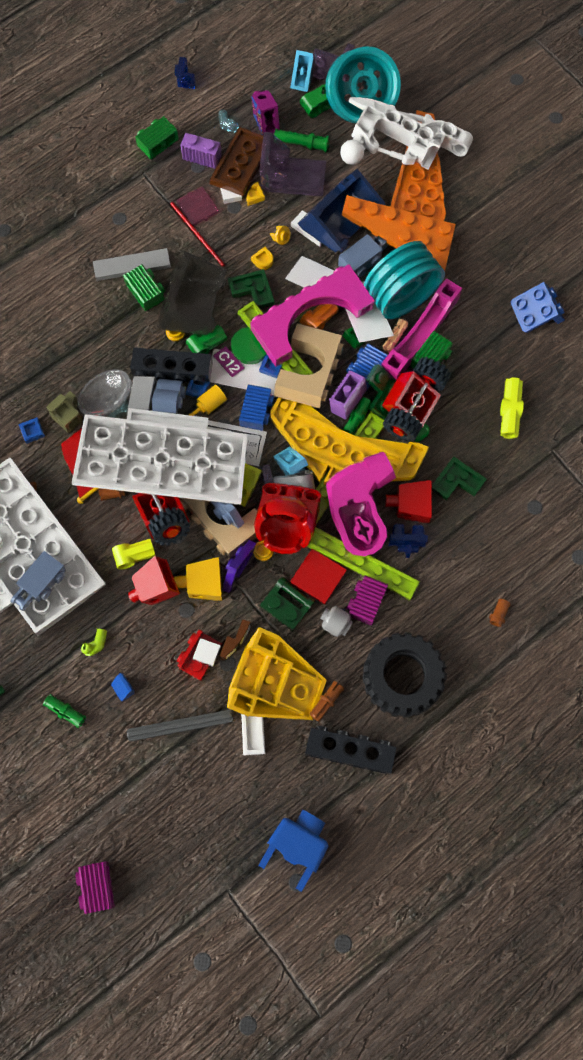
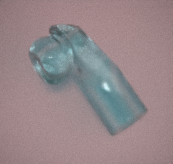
M220 110L218 112L220 127L229 132H237L239 124L228 118L226 110Z

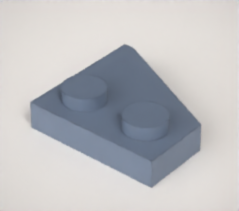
M211 501L215 508L213 512L218 519H224L228 525L232 524L238 529L245 524L237 509L231 503Z

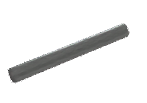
M231 710L130 728L127 730V738L131 742L233 722V714Z

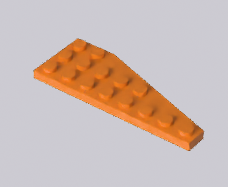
M416 111L417 115L425 116V114H429L435 120V116L432 113ZM438 152L428 170L421 167V164L417 162L413 165H404L402 163L390 207L444 221L446 208L444 206V192L442 190V175Z

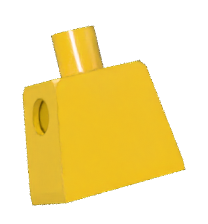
M219 557L186 565L185 576H174L178 588H187L189 598L222 601Z

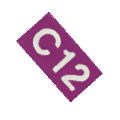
M226 346L213 355L231 377L244 369L243 365Z

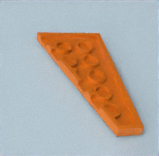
M346 196L342 211L343 217L360 227L367 228L372 232L371 234L385 239L386 243L394 248L413 241L423 242L432 253L433 258L438 261L445 271L456 224Z

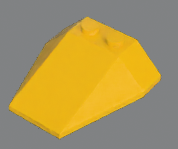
M259 627L244 648L229 687L227 708L252 717L313 720L310 712L320 701V696L327 680L279 635Z

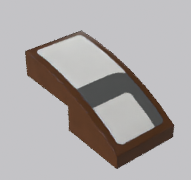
M242 619L236 638L227 636L220 654L221 660L226 661L241 646L250 630L251 622Z

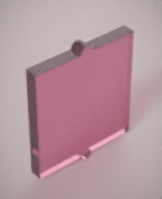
M203 187L193 192H188L187 195L176 200L193 226L204 220L207 221L209 217L219 213L218 208Z

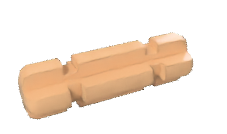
M399 319L392 330L394 336L387 338L388 340L383 344V351L390 353L394 346H396L403 332L408 327L406 320Z

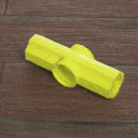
M513 377L505 381L504 398L500 408V416H502L500 436L506 439L519 436V424L524 405L521 400L523 381Z

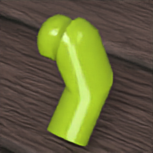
M97 629L95 640L82 645V653L86 656H93L103 650L107 630Z

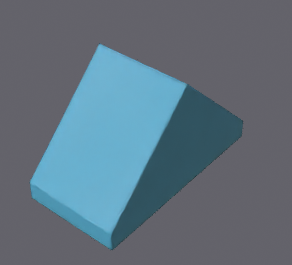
M296 50L291 89L308 92L314 73V53Z

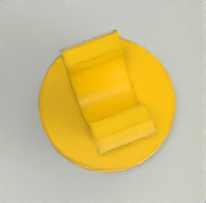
M284 225L277 226L276 233H270L273 241L280 245H285L291 236L290 229Z

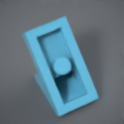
M291 447L273 456L285 475L299 473L305 470L304 467L308 465L306 459Z

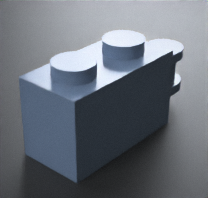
M367 234L339 255L338 266L345 267L349 264L356 275L362 277L370 267H374L382 259V251L389 244L380 236L371 238Z
M43 551L16 582L20 589L11 598L10 602L16 603L20 606L19 609L24 611L33 600L39 603L42 599H47L55 583L59 584L66 575L64 565ZM24 593L29 595L26 599L21 597Z

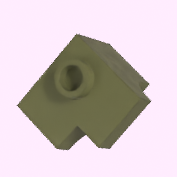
M71 391L65 396L60 394L46 407L52 419L68 434L83 421L80 413L76 410L79 402Z

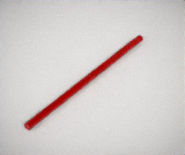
M171 202L170 205L175 209V211L180 215V217L195 233V235L209 250V252L214 256V258L219 262V264L222 267H224L225 264L223 263V261L218 257V255L203 239V237L189 222V220L184 216V214L179 210V208L174 204V202Z

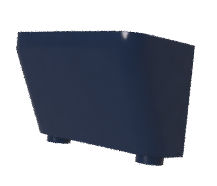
M358 168L336 185L297 223L305 232L334 252H343L349 246L347 244L349 238L360 228V226L342 216L347 195L382 205L386 204Z

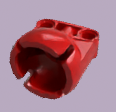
M267 483L263 485L262 496L254 521L257 539L260 542L264 540V546L267 549L280 554H293L300 551L302 547L305 548L311 542L320 511L321 493L315 489L287 484Z

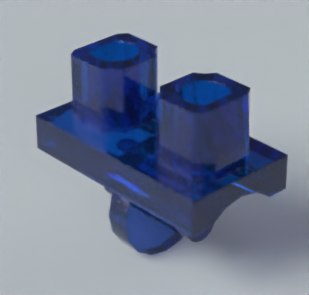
M394 524L389 537V545L398 546L397 551L405 552V558H410L411 552L418 553V547H425L426 542H428V535H425L423 525L412 526V534H404V525Z

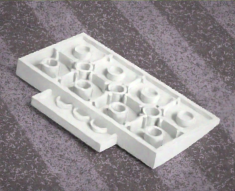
M128 408L127 419L85 414L72 485L241 505L247 434L207 429L208 418L132 408Z
M8 458L0 464V613L13 605L10 602L11 598L20 589L16 582L43 551L59 561L66 569L64 579L59 584L55 583L47 599H42L39 603L33 600L24 611L19 609V605L14 604L35 634L39 636L106 584L13 460ZM24 593L21 597L26 599L29 595Z

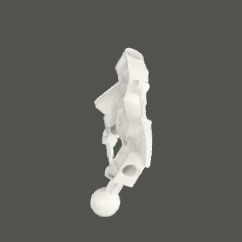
M350 97L349 102L364 111L353 130V140H348L342 145L340 155L345 163L351 165L358 164L363 159L364 150L367 148L372 154L379 151L402 160L404 165H413L417 162L421 164V167L428 170L440 147L454 153L456 156H465L473 141V136L468 131H464L450 122L434 120L429 114L421 116L397 111L394 105L377 100ZM376 129L408 146L406 153L401 154L380 148L373 135Z

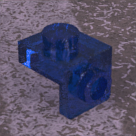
M180 57L174 71L177 85L186 89H195V75L188 73L187 58Z

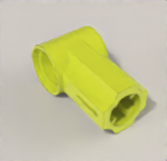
M151 538L131 545L128 543L119 544L112 548L117 569L120 570L130 568L136 562L156 556Z

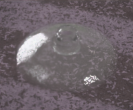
M118 369L98 374L81 390L78 397L79 410L84 415L106 416L113 413L124 404L130 394L132 387L130 377L126 372Z

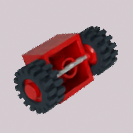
M422 357L413 372L400 373L382 404L389 411L383 422V427L387 429L386 431L391 432V435L397 436L400 440L415 441L441 396L438 392L444 390L451 378L450 370L445 369L446 366L444 364L440 365L439 361L435 362L432 358L429 360L428 357H425V359Z
M132 492L134 494L132 498L151 538L157 544L160 543L163 546L165 543L167 546L171 542L175 544L177 543L176 540L179 539L181 541L183 540L182 536L186 537L188 535L190 521L179 497Z

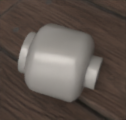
M333 606L330 610L326 608L320 617L323 620L322 628L335 637H339L341 634L345 636L353 623L350 620L351 615L338 606Z

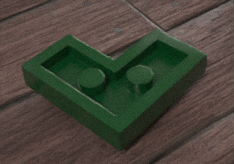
M264 269L228 278L233 298L251 294L253 301L260 309L275 305Z
M376 364L365 380L378 392L369 409L385 420L389 411L382 404L395 384L396 379L380 364Z
M453 457L433 483L432 491L447 501L456 487L459 486L475 497L487 479Z

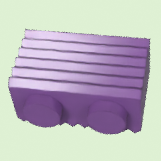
M185 133L181 142L182 159L190 161V163L193 162L216 169L222 156L221 142Z
M348 371L338 389H335L336 392H333L334 395H331L332 398H329L333 414L343 419L348 418L367 390L366 378L353 371Z

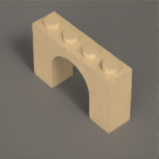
M297 323L292 336L291 347L296 352L311 355L318 359L322 364V368L311 375H301L280 369L275 383L274 396L320 408L322 401L326 402L329 390H326L327 385L331 386L334 375L331 374L332 370L336 371L339 359H336L337 355L342 354L344 346L341 343L342 335Z
M180 498L184 510L188 509L192 513V520L197 525L201 524L205 529L203 531L210 541L214 539L218 544L216 548L223 556L226 554L229 559L232 558L241 545L245 546L248 540L253 541L257 538L254 528L257 514L255 508L242 517L245 524L238 529L232 524L221 525L212 521L207 515V506L210 501Z

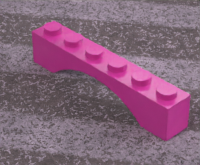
M446 278L410 332L392 349L382 362L381 366L394 379L397 380L400 373H404L407 370L413 357L458 302L462 287Z

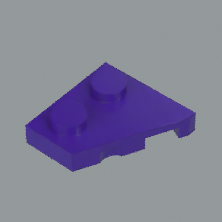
M248 540L245 546L241 545L238 548L235 559L231 558L225 568L228 571L222 587L223 591L230 593L235 578L240 577L253 555L256 546L255 542Z

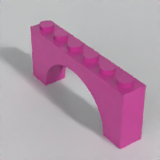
M348 264L345 267H338L328 277H321L313 286H306L296 296H289L279 306H272L267 313L255 316L252 322H250L251 331L275 367L292 358L293 350L288 341V331L293 321L302 312L317 305L334 304L349 310L356 318H359L373 309L375 300Z

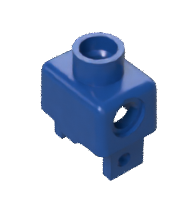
M302 810L296 822L289 818H283L268 840L267 844H269V847L258 866L265 869L275 849L279 850L286 861L293 865L300 864L307 867L296 886V889L302 892L312 872H317L328 849V842L319 837L326 823L305 810Z

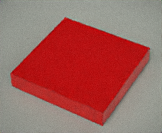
M311 549L291 579L290 584L325 605L347 572V569L316 550Z

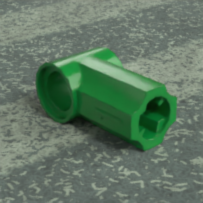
M217 325L201 335L200 333L191 335L186 340V344L192 353L209 354L211 349L227 341V336L222 327Z

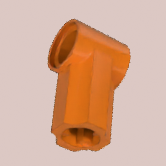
M334 304L319 305L313 311H307L302 316L300 324L322 330L325 323L338 312L339 308Z

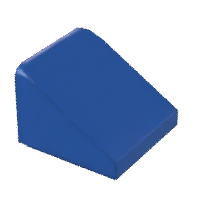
M119 673L111 686L119 699L124 701L134 695L135 691L125 675Z

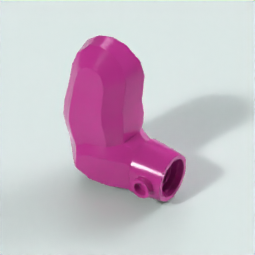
M384 452L365 457L362 461L348 465L335 473L326 483L332 519L345 548L353 555L368 556L374 554L382 548L387 538V528L377 513L376 504L372 496L376 488L380 489L396 478L390 461Z

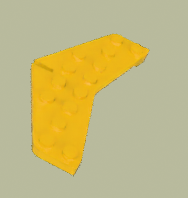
M280 397L277 398L270 411V418L290 446L306 459L308 463L307 468L313 472L314 477L319 483H321L327 469L330 468L324 480V485L335 473L348 465L362 461L363 458L380 452L386 454L394 470L396 478L392 481L412 480L416 476L429 448L415 442L407 444L352 435L339 429L312 406Z

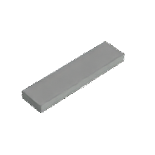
M165 248L93 261L96 281L122 277L127 272L140 266V264H143L146 270L149 268L151 271L171 268L168 250Z

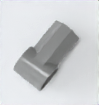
M302 470L294 475L274 477V483L315 489L313 472L311 470Z

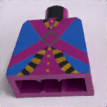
M268 90L256 91L251 96L254 118L263 136L274 135L275 130L280 129L278 105Z

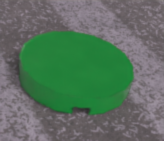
M249 327L242 328L234 334L231 340V351L236 359L244 364L252 365L263 360L266 352Z

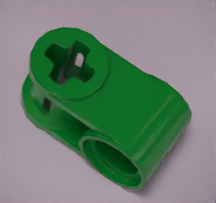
M326 84L306 93L300 99V105L310 118L317 117L320 113L331 108L326 96Z

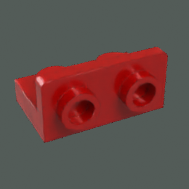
M199 629L197 633H193L189 638L188 644L190 645L186 652L182 651L177 659V666L180 670L202 681L210 665L193 660L200 638L218 644L221 647L222 643L204 634Z

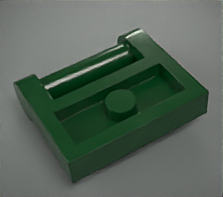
M281 577L262 601L260 607L291 631H294L314 605L315 600L311 597L307 598L288 584L284 577ZM281 589L304 605L300 610L279 594Z

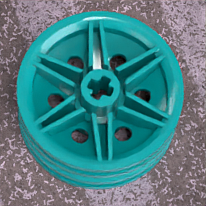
M359 47L343 53L333 62L326 78V96L329 105L340 118L351 123H357L364 110L349 101H345L344 97L346 94H350L351 97L373 99L395 106L400 94L401 80L395 62L387 53L375 47ZM359 62L364 65L362 70H359L357 67ZM376 70L380 73L379 78H376L374 75ZM344 74H347L349 81H343L342 77ZM358 83H363L364 89L359 90ZM377 90L381 91V96L379 98L376 97Z
M413 241L396 248L380 260L366 277L364 287L375 300L374 303L386 319H395L411 312L424 303L441 285L445 277V271L438 261L433 258L432 253L423 242Z

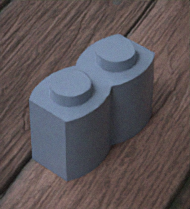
M159 379L152 398L153 411L177 413L179 408L182 409L183 398L186 396V387L183 386V381Z

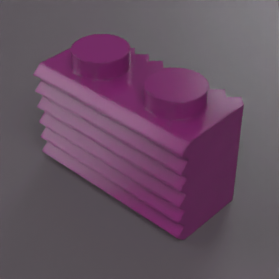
M366 575L363 581L359 579L354 590L358 592L356 598H351L347 606L351 618L372 626L388 584Z
M108 861L78 867L79 872H76L75 877L77 886H81L82 895L79 896L80 909H84V913L88 914L114 908Z

